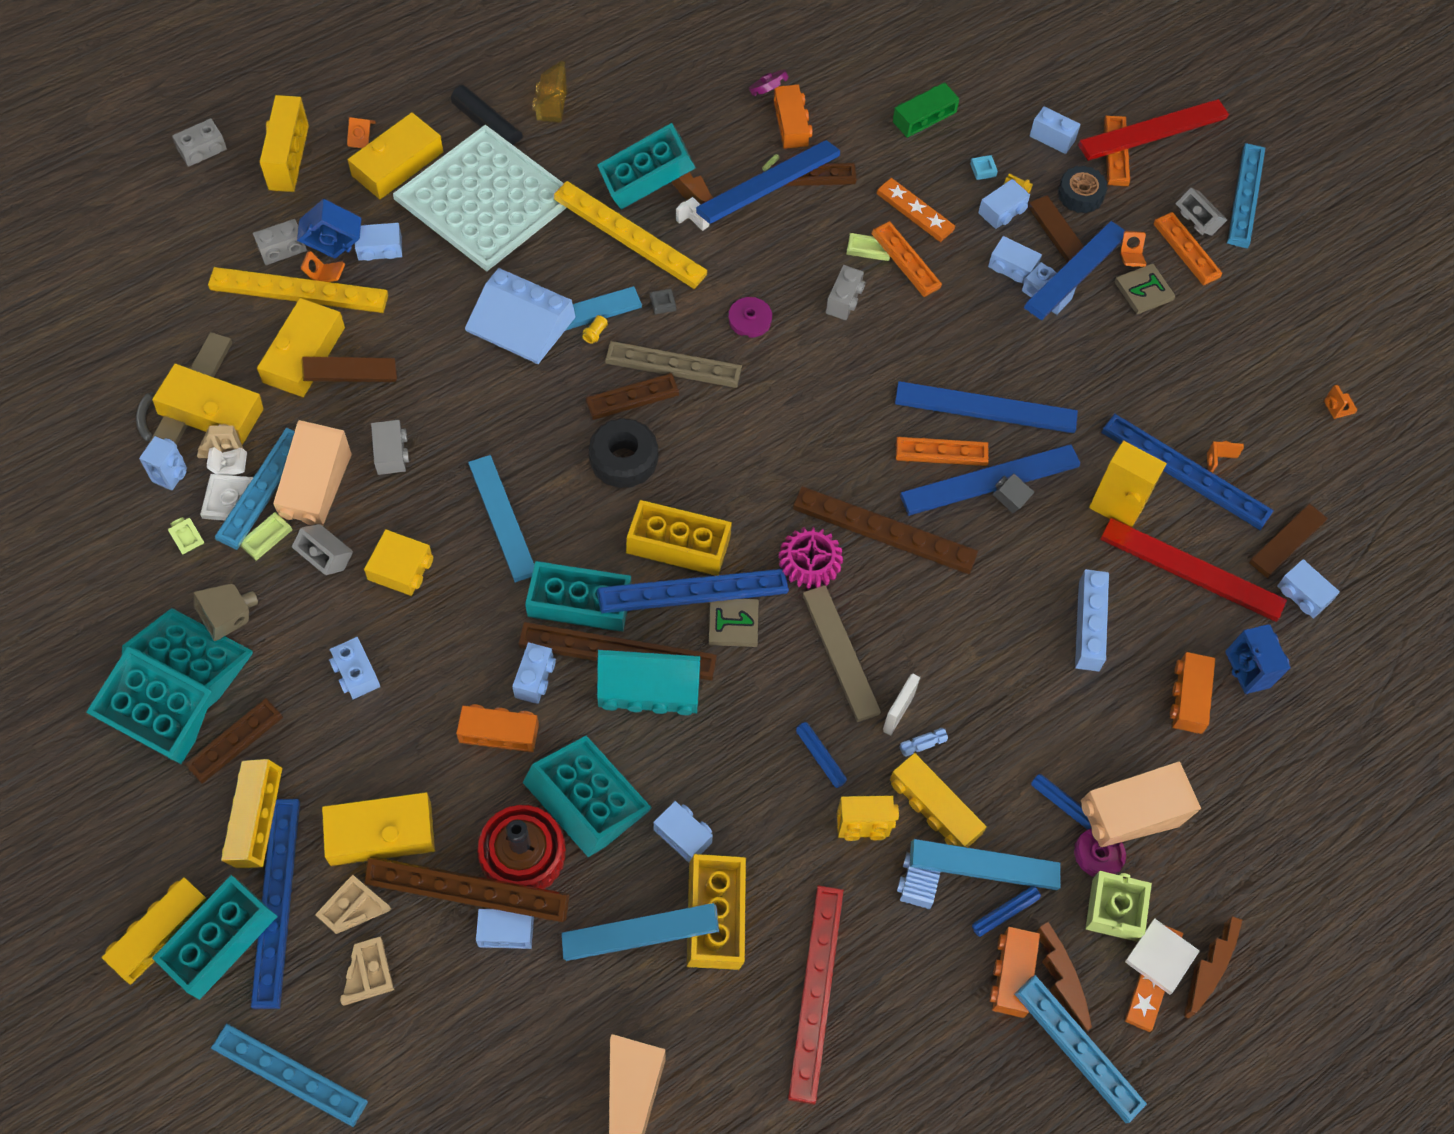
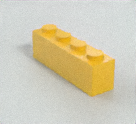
M916 753L893 771L890 778L892 787L899 794L903 793L909 799L910 806L927 818L928 825L934 831H939L945 837V842L948 845L968 848L983 835L987 826Z
M269 759L248 760L241 763L221 861L235 868H257L264 865L282 773V767Z
M183 877L180 881L173 883L169 887L167 894L160 901L154 902L139 921L133 922L119 941L111 943L101 958L131 985L155 962L152 959L153 956L208 899Z

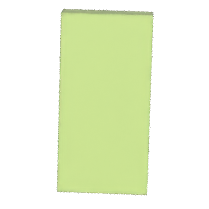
M850 233L846 255L889 261L890 256L874 236Z
M274 512L245 537L240 547L257 561L290 533L292 528Z

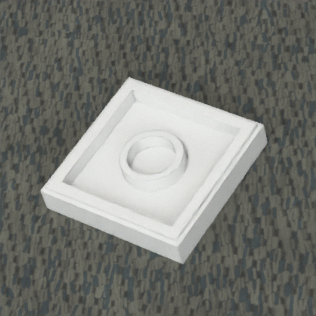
M210 474L200 513L202 519L225 521L253 477Z
M915 674L909 676L890 708L883 727V732L892 735L911 703L920 680L919 676Z
M1154 918L1125 963L1171 995L1198 955L1199 950Z

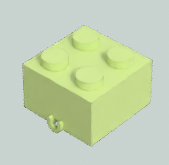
M1099 871L1092 880L1085 929L1138 942L1146 931L1152 883L1132 879L1126 873L1116 875Z

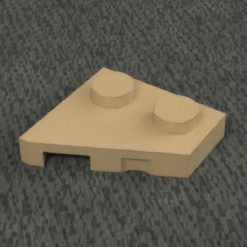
M226 424L209 426L198 448L197 457L208 458L209 448L215 447L222 453L238 448L243 449L234 426Z
M352 875L315 916L335 934H338L387 913L391 908Z
M381 936L354 944L351 965L348 967L346 975L347 981L344 993L340 999L343 1006L394 990Z

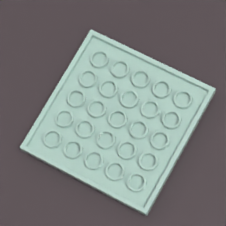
M486 125L393 193L395 201L485 271L490 270L567 208L554 200V193L564 183Z

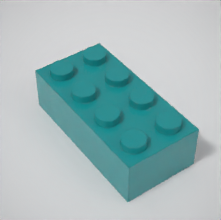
M673 123L597 165L611 197L621 210L696 168Z
M535 561L525 603L527 617L623 632L627 611L601 614L597 589L599 587L632 584L631 576Z
M230 875L152 959L188 994L200 1000L278 916L243 883Z

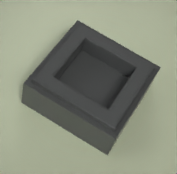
M671 289L650 292V300L655 315L676 311V304Z

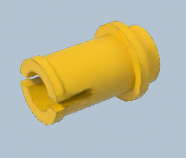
M1010 173L1008 174L1004 184L1013 179L1030 193L1033 186L1030 180L1027 179L1025 181Z
M597 315L590 326L583 330V339L590 344L597 342L600 333L608 325L607 320L603 316Z

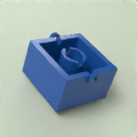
M322 199L299 219L297 241L335 259L344 251L349 252L352 245L360 239L361 217L330 201Z
M1270 624L1244 630L1225 651L1233 667L1231 673L1234 677L1238 678L1245 694L1271 688L1291 668L1289 659L1284 654L1279 644L1278 636L1273 632Z

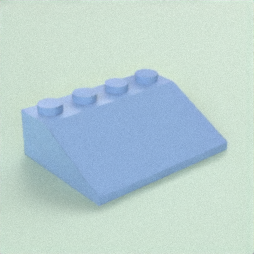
M498 268L486 282L465 330L539 364L576 316L571 299Z

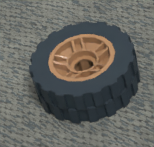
M1075 166L1063 174L1058 188L1059 200L1069 210L1076 211V213L1093 212L1103 203L1108 188L1107 181H1105V177L1098 170L1096 171L1092 167Z

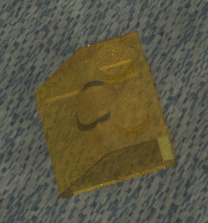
M560 61L542 73L540 83H536L535 93L537 98H533L532 110L536 111L537 120L562 122L567 95L564 61Z

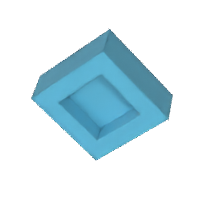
M992 155L971 158L970 165L976 180L997 176L998 171Z

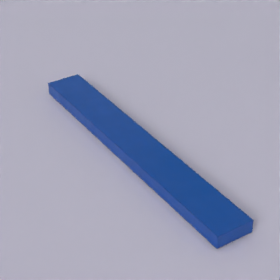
M825 140L697 206L696 213L711 224L839 157L840 150Z
M1110 221L1025 304L1024 308L1040 320H1043L1122 242L1125 230Z
M898 381L895 399L896 405L1068 433H1075L1078 410Z
M1115 413L1101 432L1120 445L1124 440L1167 463L1163 470L1164 472L1259 530L1262 529L1274 511Z
M1070 444L901 492L900 498L908 516L994 492L998 489L995 486L996 483L1004 475L1008 478L1014 473L1025 483L1078 468L1080 461Z
M783 569L599 587L597 589V596L602 614L787 594L789 588Z
M276 799L268 839L262 902L278 917L258 937L251 1000L252 1009H280L300 809L299 799Z

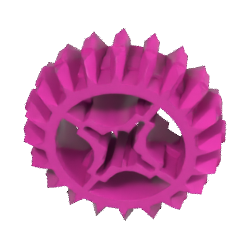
M813 526L811 531L807 532L805 527H803L801 533L795 530L792 536L788 535L785 542L781 544V551L778 557L780 559L779 566L783 568L785 576L790 575V583L795 580L798 581V587L804 583L807 589L811 588V584L818 588L821 582L827 586L830 580L836 579V573L841 571V564L843 563V556H841L842 548L838 547V540H832L831 533L825 536L823 529L815 532ZM810 552H812V564H810V558H808Z

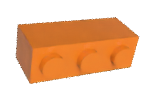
M799 84L776 87L774 89L773 102L783 148L808 147L809 138L812 137V126L808 125L807 122L809 121L808 109H804V93H801Z
M1186 652L1181 660H1177L1175 674H1178V680L1174 683L1172 696H1175L1176 699L1170 711V718L1173 719L1172 728L1202 734L1209 726L1215 658Z
M472 704L470 706H462L456 734L459 743L534 752L539 722L537 715L529 711L516 713L509 712L505 708H495L493 710L485 709L481 705Z
M1008 927L1004 934H1000L997 949L1001 950L1000 960L995 962L993 973L994 976H997L996 986L991 988L989 1000L993 1002L992 1011L1025 1018L1029 1013L1014 994L1035 974L1039 933Z

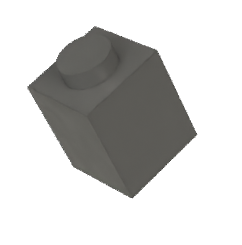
M1013 473L1008 478L1004 475L996 483L995 486L998 489L992 495L1014 513L1034 494V491Z

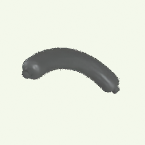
M152 392L145 394L136 412L137 428L145 441H150L153 437L146 425L147 409L153 401L154 393Z

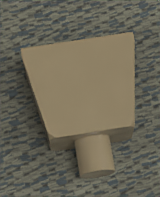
M233 584L194 592V608L214 641L245 625L249 621V608L258 605L257 597L253 591L240 595Z

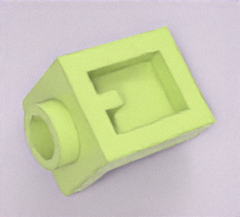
M181 517L170 523L171 528L168 529V532L182 555L205 544L190 518L185 520Z

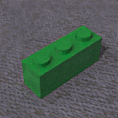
M944 82L895 107L893 123L908 138L957 113L960 98Z

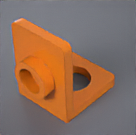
M349 117L347 146L363 148L368 145L370 124H375L376 121Z
M1124 231L1120 256L1125 266L1146 267V261L1142 254L1146 236L1145 232ZM1129 238H1139V244L1133 248L1127 246Z
M309 251L301 265V270L312 280L333 282L339 280L345 263L341 261L323 264ZM310 260L316 265L314 273L309 269Z
M1334 385L1324 400L1332 417L1336 419L1356 413L1357 408L1349 394H1343L1339 386ZM1346 404H1348V410H1343Z
M1213 441L1207 452L1208 471L1212 473L1215 471L1218 465V457L1238 458L1244 449V444L1231 443L1229 441Z

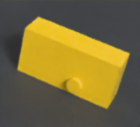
M275 95L270 120L266 121L267 133L260 165L268 189L272 191H295L309 128L301 97Z
M411 112L347 159L351 175L381 200L443 153L441 135Z
M300 298L257 367L262 382L304 398L313 381H303L302 357L329 356L345 329L341 312Z
M178 364L173 365L152 399L158 415L184 422L188 426L207 432L209 426H218L220 424L234 426L242 445L264 409L260 394Z
M1123 440L1110 461L1089 508L1108 519L1113 518L1133 527L1167 463Z
M640 500L627 535L626 553L717 576L720 573L730 541L732 522Z
M428 793L322 807L325 858L330 866L368 861L370 857L385 859L435 852L432 808Z
M693 855L689 863L688 908L714 903L717 907L719 932L687 938V967L739 970L744 964L746 857Z

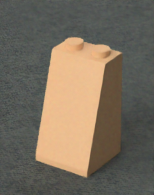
M301 420L298 421L273 503L280 517L287 520H292V518L301 520L308 525H324L352 455L344 430Z
M1180 762L1092 790L1080 800L1082 811L1088 817L1092 827V834L1098 841L1100 848L1178 828L1201 809Z
M611 1035L609 1134H645L666 1060L665 1049L617 1035Z

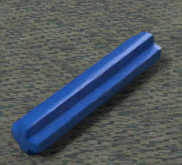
M803 722L797 726V734L834 787L839 788L847 781L846 776L807 722Z
M1038 774L1033 779L1031 785L1087 830L1092 828L1088 817L1083 813L1082 806L1042 774Z
M1031 886L974 922L972 925L973 931L977 936H983L1038 901L1041 897L1040 892L1035 886Z

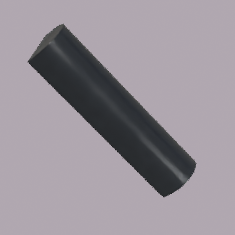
M459 85L454 89L451 95V103L480 127L488 126L512 145L523 138L522 132L468 87Z

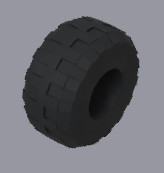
M619 418L610 420L596 429V432L590 439L589 461L594 474L604 483L618 488H630L642 484L654 473L659 456L658 443L649 427L634 419ZM623 448L631 449L635 452L633 455L625 458L616 457L612 454L614 451Z

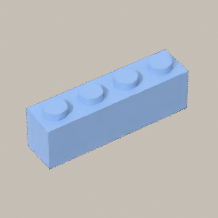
M1085 569L1079 581L1076 669L1099 672L1106 661L1109 572Z

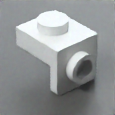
M693 197L686 202L680 203L676 208V221L679 224L689 218L702 231L709 227V223L696 213V207L701 204Z
M215 447L209 448L207 468L213 473L221 475L244 473L247 451L238 448L222 453Z

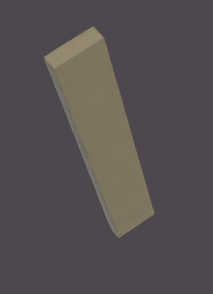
M210 332L190 369L214 377L233 343L231 338ZM164 416L152 439L154 436L163 440L167 438L178 445L188 425Z
M610 341L605 359L606 364L664 375L672 373L675 377L738 388L742 365L614 341Z
M826 585L803 592L805 603L856 721L860 722L880 715V708Z

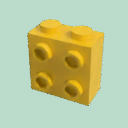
M385 529L364 568L367 579L412 596L415 589H419L422 584V575L425 569H429L433 562L430 545Z
M893 796L841 797L836 813L838 838L856 841L860 837H870L871 840H883L889 837L892 828L896 826V820L899 819L898 804H894Z

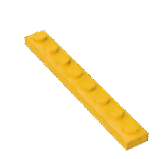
M566 181L554 193V200L693 289L707 276L708 270L570 182Z
M218 267L213 268L208 283L209 289L213 291L296 302L302 298L319 305L384 313L388 299V291L384 289Z

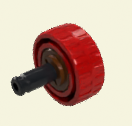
M515 805L498 811L487 821L478 839L477 852L481 869L488 879L545 889L553 884V881L558 878L560 871L563 869L566 858V845L559 824L548 812L532 805Z

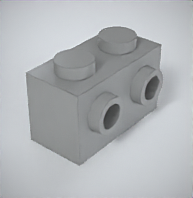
M212 119L172 135L176 148L188 167L227 150L223 136Z
M1190 188L1175 203L1181 209L1180 213L1187 220L1191 219L1195 223L1194 228L1202 235L1206 233L1212 236L1227 221L1200 191Z
M295 219L253 233L265 265L307 251L305 244L297 241L298 224Z
M843 265L828 297L826 314L847 321L851 310L854 311L856 308L858 294H862L866 284L863 281V271Z
M400 420L371 423L374 464L377 474L406 472L405 463L409 462L408 448H404V442H408L406 428H401Z
M321 524L300 528L292 545L294 550L325 575L344 571L353 553L349 547Z

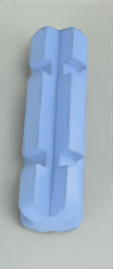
M944 728L934 730V733L928 732L912 738V741L902 742L900 750L903 756L907 757L914 754L913 752L915 751L920 752L935 746L936 743L946 742L948 735Z

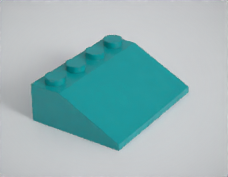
M173 608L122 645V655L129 646L213 691L214 693L208 708L220 699L253 653L252 650L226 636L214 641L205 625Z
M128 646L86 713L182 764L196 741L214 692Z
M598 650V707L609 711L617 710V708L628 709L631 712L652 710L657 714L677 712L680 715H691L692 713H697L700 656Z
M587 735L532 764L523 781V784L587 857L609 845L652 808Z

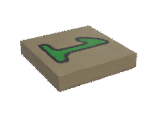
M1154 264L1126 273L1115 279V284L1136 315L1175 299V294Z
M733 599L710 602L709 645L757 647L759 600Z

